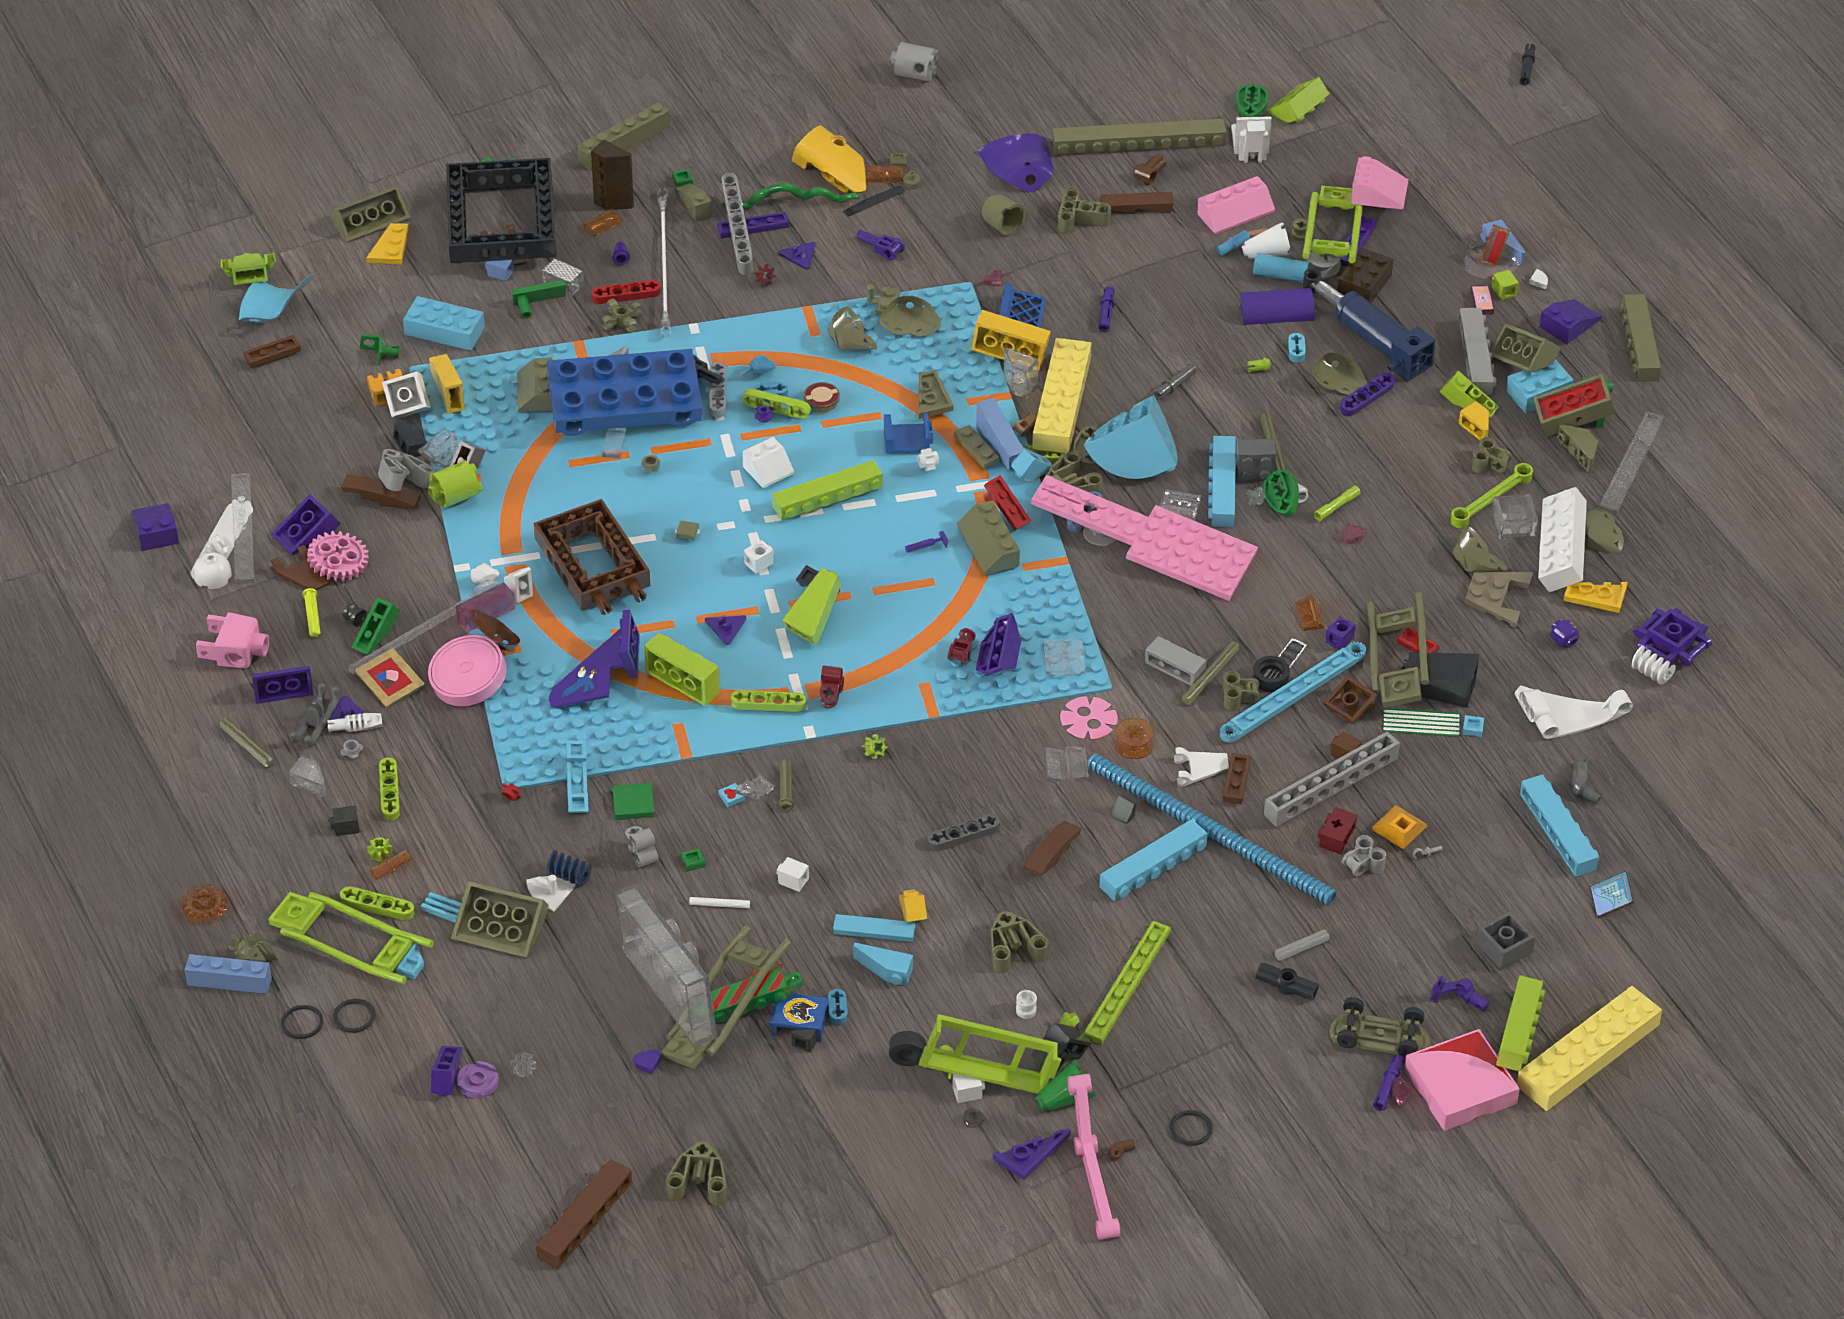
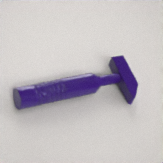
M940 531V538H930L907 545L905 550L909 553L932 546L939 541H942L945 548H947L948 539L944 531Z

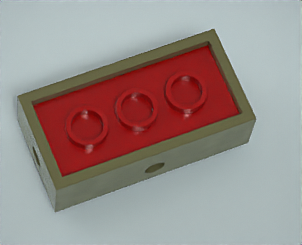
M1603 373L1533 397L1546 437L1558 434L1559 426L1562 424L1578 427L1616 413Z

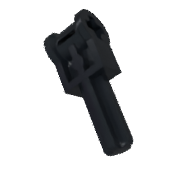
M693 355L697 379L703 378L719 385L722 377L710 371L706 362Z

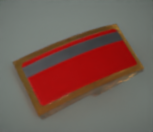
M1493 224L1480 257L1481 261L1497 266L1510 230Z

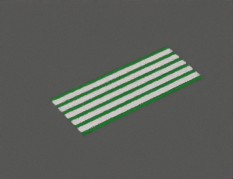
M1384 708L1383 732L1459 737V713Z

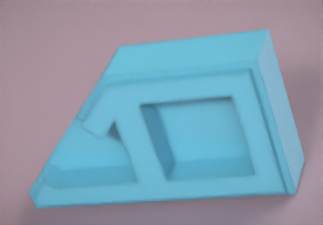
M417 943L412 945L396 968L397 974L415 980L424 967V961Z

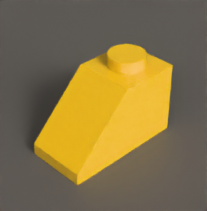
M1476 401L1460 411L1459 425L1481 440L1488 436L1489 411Z

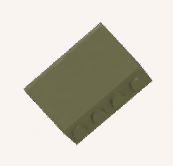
M468 881L451 939L528 958L544 924L549 905L542 899Z

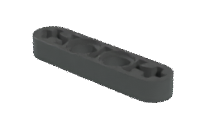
M987 814L934 831L928 835V848L932 851H941L994 834L1000 828V819L994 814ZM975 827L978 830L976 832H970L968 831V828ZM952 833H957L960 836L957 838H952L949 835Z

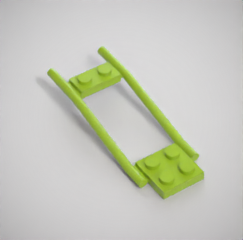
M1321 186L1320 195L1317 192L1312 193L1302 255L1304 259L1309 258L1310 250H1312V253L1318 255L1333 254L1336 257L1348 256L1349 253V262L1355 263L1363 205L1351 204L1352 188ZM1317 203L1325 208L1340 207L1344 210L1356 206L1351 245H1349V242L1314 239L1312 242Z
M289 892L268 919L270 925L282 928L280 931L282 936L298 940L369 974L401 984H405L407 978L393 973V970L412 947V943L414 942L432 948L434 945V940L399 930L336 900L310 892L308 897ZM324 905H328L393 935L373 961L372 966L304 935L323 911Z

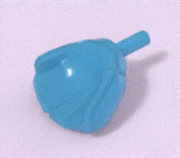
M759 355L753 358L750 362V367L741 371L742 375L754 371V373H767L773 370L776 364L765 355Z

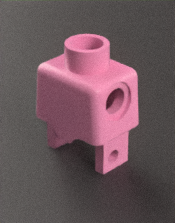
M230 612L227 613L226 617L208 614L207 624L209 632L219 633L215 643L197 640L198 658L217 660L218 666L246 669L250 666L254 655L266 656L269 648V635L259 633L256 618Z

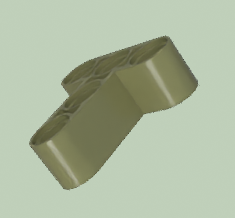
M1066 188L1058 213V230L1061 233H1070L1073 231L1075 223L1108 226L1111 223V206L1107 203L1079 200V190L1077 188Z

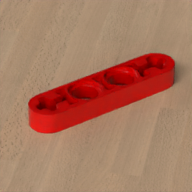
M656 280L596 287L592 290V300L596 304H606L611 299L621 302L653 298L660 295L661 286ZM635 289L639 290V292H631V290ZM614 292H621V294H619V295H615V294H613V293H614Z

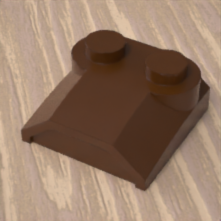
M1347 675L1323 704L1343 721L1354 724L1365 712H1369L1375 707L1378 695Z

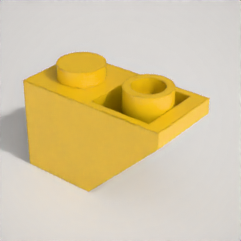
M915 889L903 891L904 894L899 895L904 920L911 922L927 919L924 895L915 891Z

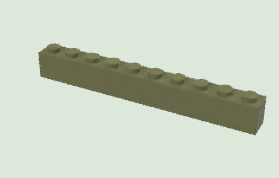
M1224 119L1053 128L1052 143L1054 155L1220 146L1226 143V128Z

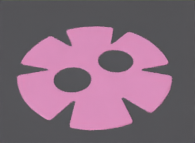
M1086 696L1073 699L1065 705L1073 712L1062 710L1060 714L1063 726L1074 724L1067 729V732L1083 739L1087 731H1089L1091 739L1106 736L1113 731L1106 724L1117 725L1118 721L1116 710L1105 711L1111 704L1097 697H1093L1090 705ZM1084 706L1088 707L1091 713L1088 716H1080L1077 710ZM1091 719H1097L1101 725L1097 729H1091L1087 726V722Z

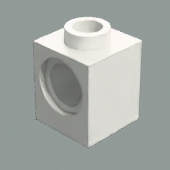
M760 540L744 550V564L755 574L774 564V551L772 547Z

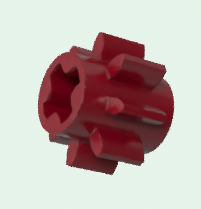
M764 264V268L757 266L758 271L753 273L757 277L755 282L762 281V286H765L766 282L773 284L772 279L777 277L773 274L775 268L768 269V264ZM763 272H767V274H766V277H767V278H763V276H764V273H763Z

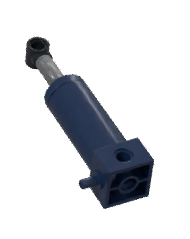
M1307 269L1304 272L1303 289L1311 288L1312 293L1320 294L1335 305L1334 316L1336 320L1390 358L1389 371H1393L1408 382L1433 366L1436 339L1420 327L1409 331L1357 292L1352 291L1343 296L1321 278V272L1317 269Z

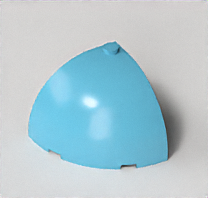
M1154 395L1134 405L1129 413L1122 412L1094 432L1095 437H1089L1084 444L1089 455L1099 466L1112 474L1124 478H1148L1164 471L1166 473L1171 472L1177 466L1178 456L1175 443Z

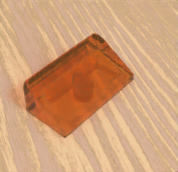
M1312 594L1295 602L1303 631L1325 628L1318 601Z

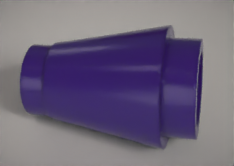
M623 242L615 244L612 255L613 261L618 265H625L630 259L629 252Z

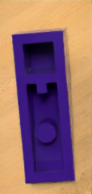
M441 1047L431 1070V1093H436L439 1096L452 1095L457 1080L462 1047Z

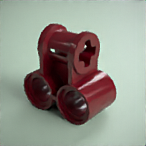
M823 665L820 688L821 703L825 708H833L837 705L839 694L843 691V668Z

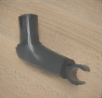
M1576 757L1573 764V793L1577 797H1585L1596 805L1602 794L1588 786V760L1585 759L1583 762L1579 761V757Z

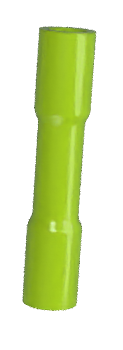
M1356 485L1343 492L1341 496L1315 511V519L1322 521L1331 515L1333 511L1361 494L1360 489Z

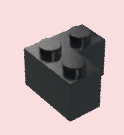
M1057 1023L1048 1028L1047 1034L1043 1038L1044 1040L1058 1043L1057 1057L1061 1058V1063L1056 1073H1058L1069 1057L1080 1059L1092 1043L1076 1027ZM1035 1049L1031 1056L1043 1067L1049 1052Z

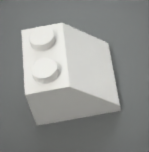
M774 437L743 451V468L763 489L794 474L784 447Z

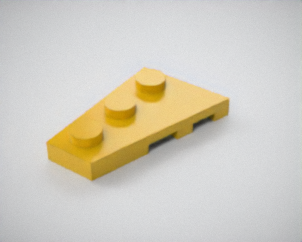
M390 223L366 257L367 263L402 265L409 230L408 224Z
M1578 582L1567 586L1564 601L1620 613L1628 582H1621V585H1611V582H1604L1603 585H1593L1591 582Z

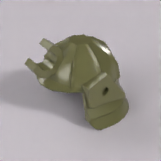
M256 931L246 939L242 934L240 939L237 935L230 934V939H235L236 942L233 945L228 944L227 947L230 950H235V955L238 959L259 962L278 960L260 932Z

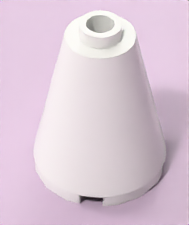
M1279 223L1245 241V245L1242 246L1244 256H1248L1249 259H1255L1257 253L1283 258L1292 257V253H1288L1290 244L1286 230L1281 229V227H1284V223Z

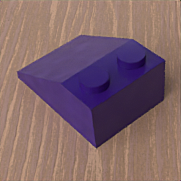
M1575 299L1552 303L1542 311L1540 328L1565 344H1569L1601 320L1602 316Z
M309 494L271 535L292 555L299 553L297 551L298 547L304 545L308 548L312 540L317 539L318 535L324 537V532L330 535L341 523Z
M169 503L132 510L142 551L179 544L177 528Z

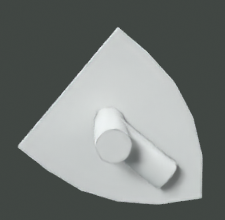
M555 875L526 879L531 896L544 900L549 905L548 910L553 912L576 887V884L564 881Z

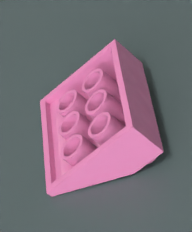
M1367 156L1358 158L1351 204L1403 210L1409 179L1376 159Z

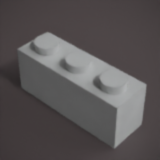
M1159 636L1145 651L1146 664L1190 686L1206 670L1207 660Z

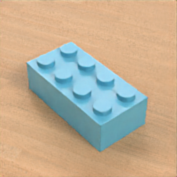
M420 296L416 297L403 318L405 335L470 351L485 328L484 312Z

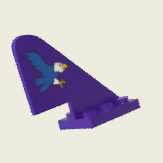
M630 609L623 610L622 619H620L621 628L552 689L549 695V703L552 707L560 708L608 698L611 669L624 667V670L628 671L630 678L638 677L640 633Z

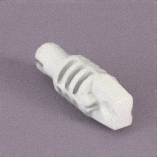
M381 713L352 714L345 716L343 719L327 720L329 732L341 730L357 732L382 727Z

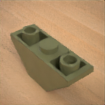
M1564 424L1560 425L1558 433L1559 442L1568 449L1569 453L1578 460L1582 467L1591 472L1597 454L1598 440L1588 429Z

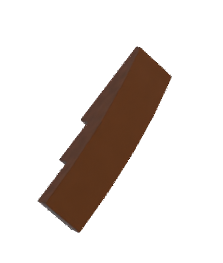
M347 474L341 486L343 492L359 493L361 499L379 500L380 506L415 509L421 497L420 493L403 486L400 491L389 490L381 480L366 476Z
M1064 820L1042 841L1024 864L1023 869L1039 877L1059 862L1060 855L1067 851L1071 841L1080 835L1081 828Z

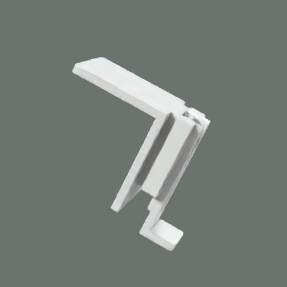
M1238 117L1236 124L1231 125L1234 154H1238L1239 161H1244V163L1248 162V156H1250V159H1255V156H1258V162L1262 163V160L1267 159V153H1269L1271 117Z

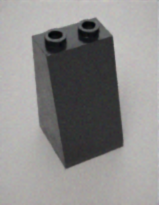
M1410 652L1408 660L1405 659L1403 662L1402 670L1413 667L1420 668L1419 653ZM1427 653L1429 683L1427 685L1420 684L1422 698L1468 708L1476 683L1480 654Z

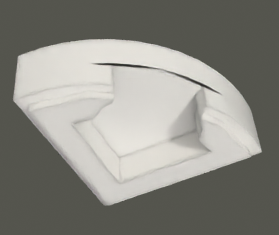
M1536 269L1529 284L1546 289L1548 278L1545 273Z

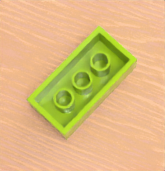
M657 633L644 645L646 673L704 706L709 704L720 693L719 666L714 662L708 661L700 654L694 653L684 645H680L661 633Z

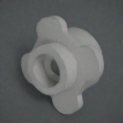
M348 740L344 743V749L340 753L342 756L356 759L359 757V752L363 750V745L359 744L356 740Z

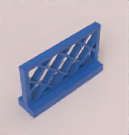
M1006 283L999 315L1022 322L1020 317L1025 316L1028 320L1023 323L1032 324L1040 328L1046 297L1012 289V284ZM1014 296L1022 298V301L1017 302ZM1032 301L1041 302V304L1035 306ZM1027 304L1030 309L1025 310L1022 305ZM1017 308L1020 313L1015 314L1012 309ZM1035 312L1037 317L1032 318L1030 313Z

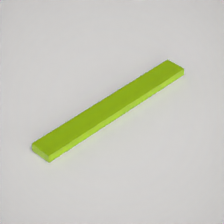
M1152 921L1083 1034L1090 1041L1103 1044L1169 936L1171 927Z

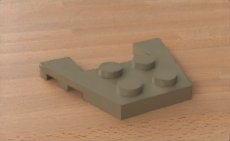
M1474 572L1465 597V604L1483 613L1488 612L1494 615L1495 619L1499 621L1504 620L1510 623V627L1516 628L1520 618V611L1503 608L1502 606L1509 585L1529 589L1533 579V572Z

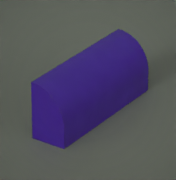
M1311 288L1243 292L1240 294V310L1244 325L1315 320L1314 299Z

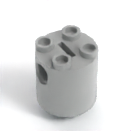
M901 42L898 50L892 51L890 64L894 65V74L911 79L931 81L932 76L936 74L937 66H934L935 60L938 59L939 50Z

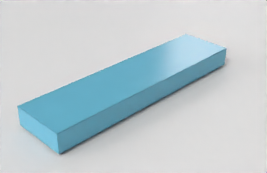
M836 914L833 934L913 942L916 922Z

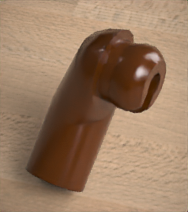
M1134 1139L1114 1142L1109 1149V1157L1112 1160H1119L1125 1151L1135 1150Z

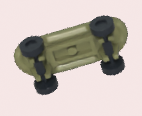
M1349 997L1344 1000L1343 1009L1345 1013L1335 1018L1329 1027L1331 1040L1344 1048H1358L1400 1055L1406 1058V1055L1430 1047V1037L1420 1026L1424 1021L1425 1014L1416 1007L1407 1008L1403 1016L1405 1021L1372 1015H1362L1364 1002L1359 998Z

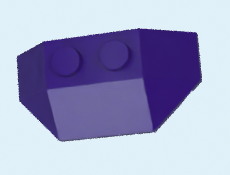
M1013 613L996 618L993 622L994 625L982 640L976 665L978 673L990 676L1016 669L1021 638Z

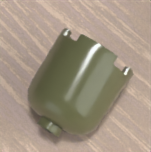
M993 194L986 199L982 206V217L986 223L1005 236H1011L1017 232L1016 229L1020 223L1024 224L1026 210L1021 204L1003 194Z

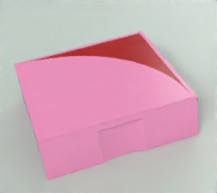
M1480 1029L1406 1055L1404 1071L1417 1091L1425 1098L1430 1111L1444 1131L1470 1122L1481 1115L1492 1114L1511 1107L1518 1102L1519 1087L1506 1068L1496 1065L1498 1056Z

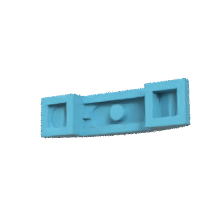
M586 740L566 741L568 813H588Z

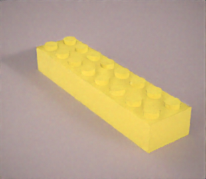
M1056 338L1033 431L1032 449L1059 453L1070 451L1090 365L1092 342Z
M1633 986L1629 987L1522 1068L1518 1073L1517 1086L1544 1110L1548 1111L1660 1025L1662 1009Z

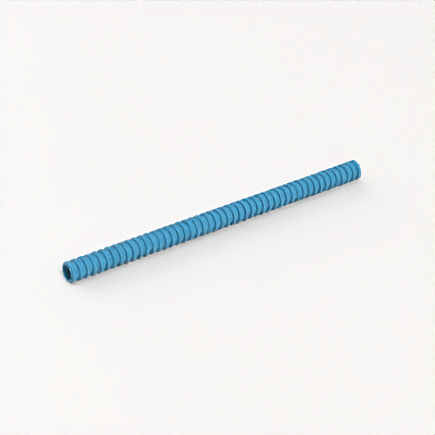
M1093 754L1088 760L1087 767L1093 772H1097V774L1102 775V777L1107 778V780L1112 781L1114 784L1117 783L1118 786H1122L1123 789H1127L1128 792H1132V794L1137 795V797L1142 798L1144 801L1147 800L1149 804L1152 803L1153 806H1157L1158 809H1162L1163 812H1167V814L1172 815V817L1177 818L1179 821L1182 820L1183 823L1193 819L1207 832V837L1212 838V840L1217 841V843L1222 844L1224 847L1227 846L1228 849H1232L1238 855L1253 861L1254 864H1258L1259 867H1263V869L1268 870V872L1273 873V875L1278 876L1280 879L1288 881L1294 887H1299L1301 891L1304 890L1306 894L1309 893L1310 896H1314L1320 902L1330 905L1334 901L1337 891L1331 889L1330 886H1326L1325 883H1321V881L1316 880V878L1311 877L1304 871L1300 872V869H1295V866H1290V863H1285L1283 859L1280 860L1279 857H1275L1269 851L1254 845L1253 842H1249L1248 839H1244L1239 834H1234L1227 827L1224 828L1218 822H1214V820L1209 819V817L1204 816V814L1199 813L1197 810L1186 804L1184 805L1183 802H1179V800L1174 799V797L1169 796V794L1164 793L1162 790L1151 784L1149 785L1148 782H1144V780L1139 779V777L1134 776V774L1129 773L1127 770L1124 771L1123 768H1119L1113 762H1109V760L1104 759L1102 756L1099 757V754Z

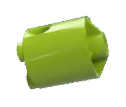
M464 460L430 474L428 492L432 500L446 508L478 495L479 492L483 491V486L476 477V466Z

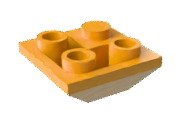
M1395 805L1372 826V830L1404 849L1427 827V824Z

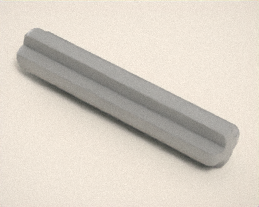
M1323 929L1276 949L1274 955L1278 961L1284 960L1328 941L1329 933Z

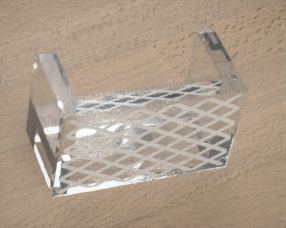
M555 258L542 270L543 283H548L552 278L564 280L568 284L569 294L572 296L584 285L583 270Z

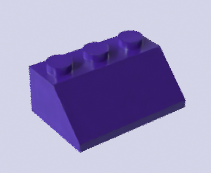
M309 665L251 674L256 704L314 695Z

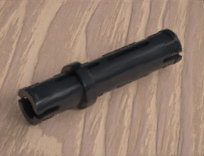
M1527 44L1522 55L1523 64L1519 79L1522 85H1525V80L1526 85L1530 83L1532 65L1535 62L1534 53L1536 47L1534 44H1530V48L1529 44Z

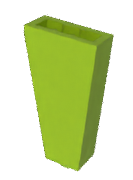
M821 568L782 619L787 630L815 646L819 643L841 587L837 573Z

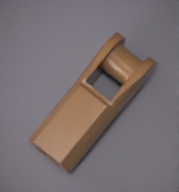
M1033 413L1016 422L1012 430H1016L1019 436L1022 437L1035 426L1037 416Z

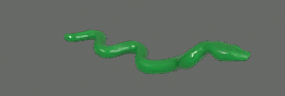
M775 183L757 190L747 202H742L743 210L751 209L759 200L777 192H789L801 199L824 196L833 202L840 203L859 199L860 195L856 193L837 195L829 189L822 187L802 190L790 183ZM725 201L721 204L722 207H726Z

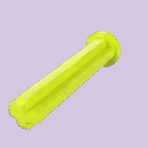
M308 588L303 591L302 596L306 604L309 635L317 638L321 633L316 601L318 593L315 589Z

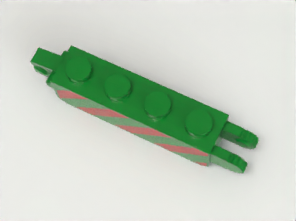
M778 968L770 970L742 1015L790 998L791 991L803 986L800 973L794 972L784 975L783 971ZM756 976L707 992L704 997L705 1002L692 1007V1013L695 1016L696 1022L701 1024L712 1020L715 1024L730 1019Z

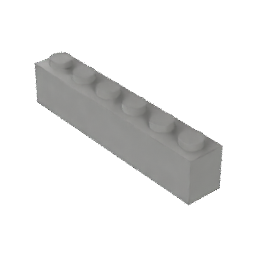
M1460 308L1458 322L1468 380L1485 395H1492L1493 388L1496 387V377H1493L1494 364H1491L1492 352H1489L1488 328L1484 327L1486 325V316L1482 315L1481 308Z

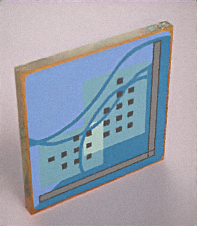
M1627 871L1590 886L1597 918L1634 903Z

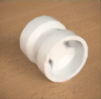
M1030 990L1019 992L1016 998L1017 1015L1023 1019L1034 1017L1037 1008L1036 994Z

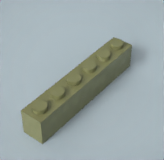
M658 102L577 145L578 162L588 170L591 169V150L603 140L623 150H627L670 127L669 110Z
M1645 294L1624 295L1623 302H1620L1619 308L1620 313H1623L1622 324L1625 325V337H1628L1627 347L1631 349L1630 361L1633 362V374H1636L1637 381H1659L1661 365Z

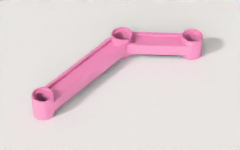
M1089 1074L1069 1076L1067 1079L1070 1095H1074L1078 1137H1074V1147L1076 1155H1082L1099 1220L1096 1221L1098 1240L1120 1237L1119 1221L1117 1218L1112 1219L1095 1154L1098 1153L1097 1137L1091 1133L1087 1093L1092 1092L1091 1078Z

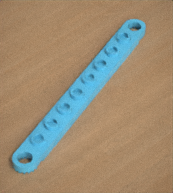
M1353 642L1240 713L1231 719L1230 722L1223 724L1220 728V738L1229 743L1240 739L1364 659L1366 656V646L1359 642ZM1352 650H1360L1361 652L1358 654L1355 652L1354 654ZM1226 731H1232V732H1233V735L1231 734V735L1229 736V734L1227 735V734H1225V732H1226Z

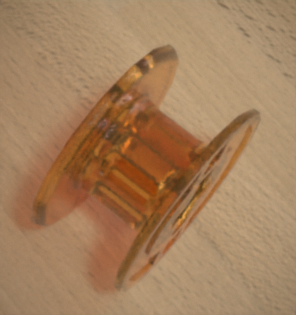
M1128 718L1118 724L1116 727L1117 739L1115 740V748L1120 755L1129 759H1141L1151 753L1153 750L1152 738L1154 737V729L1149 722L1141 718Z

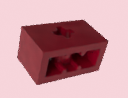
M1335 807L1332 814L1329 813L1327 815L1325 826L1319 829L1317 838H1320L1319 847L1342 854L1356 829L1357 814Z

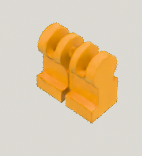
M400 368L394 370L395 374H391L390 371L385 372L386 381L403 376ZM381 373L377 374V378H374L372 375L367 376L369 390L371 391L375 406L388 404L382 384L385 380Z

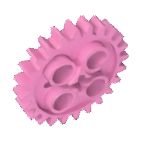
M334 531L331 532V535L324 532V537L318 535L317 539H313L312 543L309 544L307 561L310 562V568H314L315 573L320 571V577L327 575V580L331 577H334V581H337L338 578L344 581L345 577L352 580V575L358 577L359 573L363 574L364 569L367 568L369 551L366 550V545H361L362 540L355 541L356 536L350 538L349 533L344 536L341 531H339L338 535Z

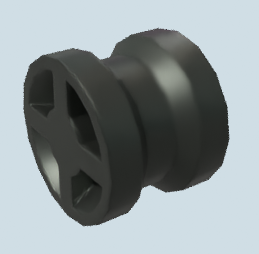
M352 602L345 607L342 615L345 620L351 621V624L354 626H359L364 622L367 612Z

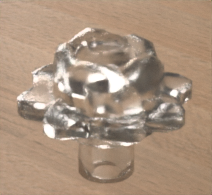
M1256 487L1253 491L1250 489L1246 491V496L1249 497V507H1256L1263 503L1265 495L1262 487Z

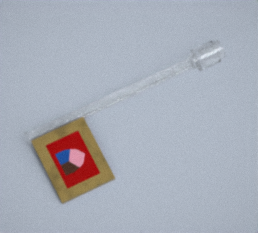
M494 579L482 582L472 588L471 596L354 664H349V672L357 674L386 709L425 687V684L395 649L474 603L482 605L493 599L500 592L499 585Z

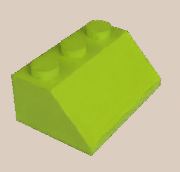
M1317 77L1295 87L1267 111L1287 123L1293 121L1297 123L1305 118V114L1314 111V106L1325 102L1324 98L1329 95V92L1320 77Z

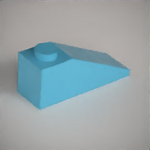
M854 943L853 958L886 982L907 986L913 970V955Z

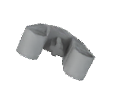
M392 449L383 450L378 476L385 487L392 491H400L402 489L404 478L409 479L421 488H428L430 474L435 472V468L411 455Z

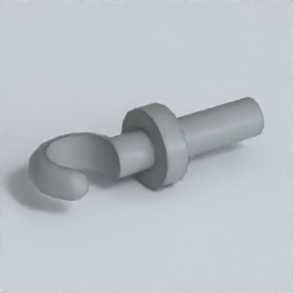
M1425 847V850L1416 848L1412 856L1414 859H1417L1415 853L1421 851L1422 856L1426 855L1429 857L1431 853L1442 851V847Z

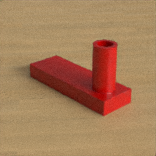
M1001 475L985 483L984 487L987 491L983 495L986 502L994 500L1014 531L1031 522V519Z

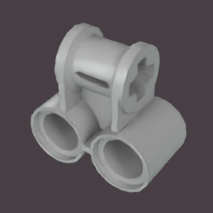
M633 826L625 831V835L629 839L628 849L633 853L635 863L639 868L659 860L658 853L654 847L655 838L649 828L643 830L639 826Z
M1362 835L1356 839L1355 849L1344 855L1342 864L1348 866L1355 876H1360L1367 870L1373 874H1380L1385 869L1386 852L1382 848H1373V839L1367 835Z

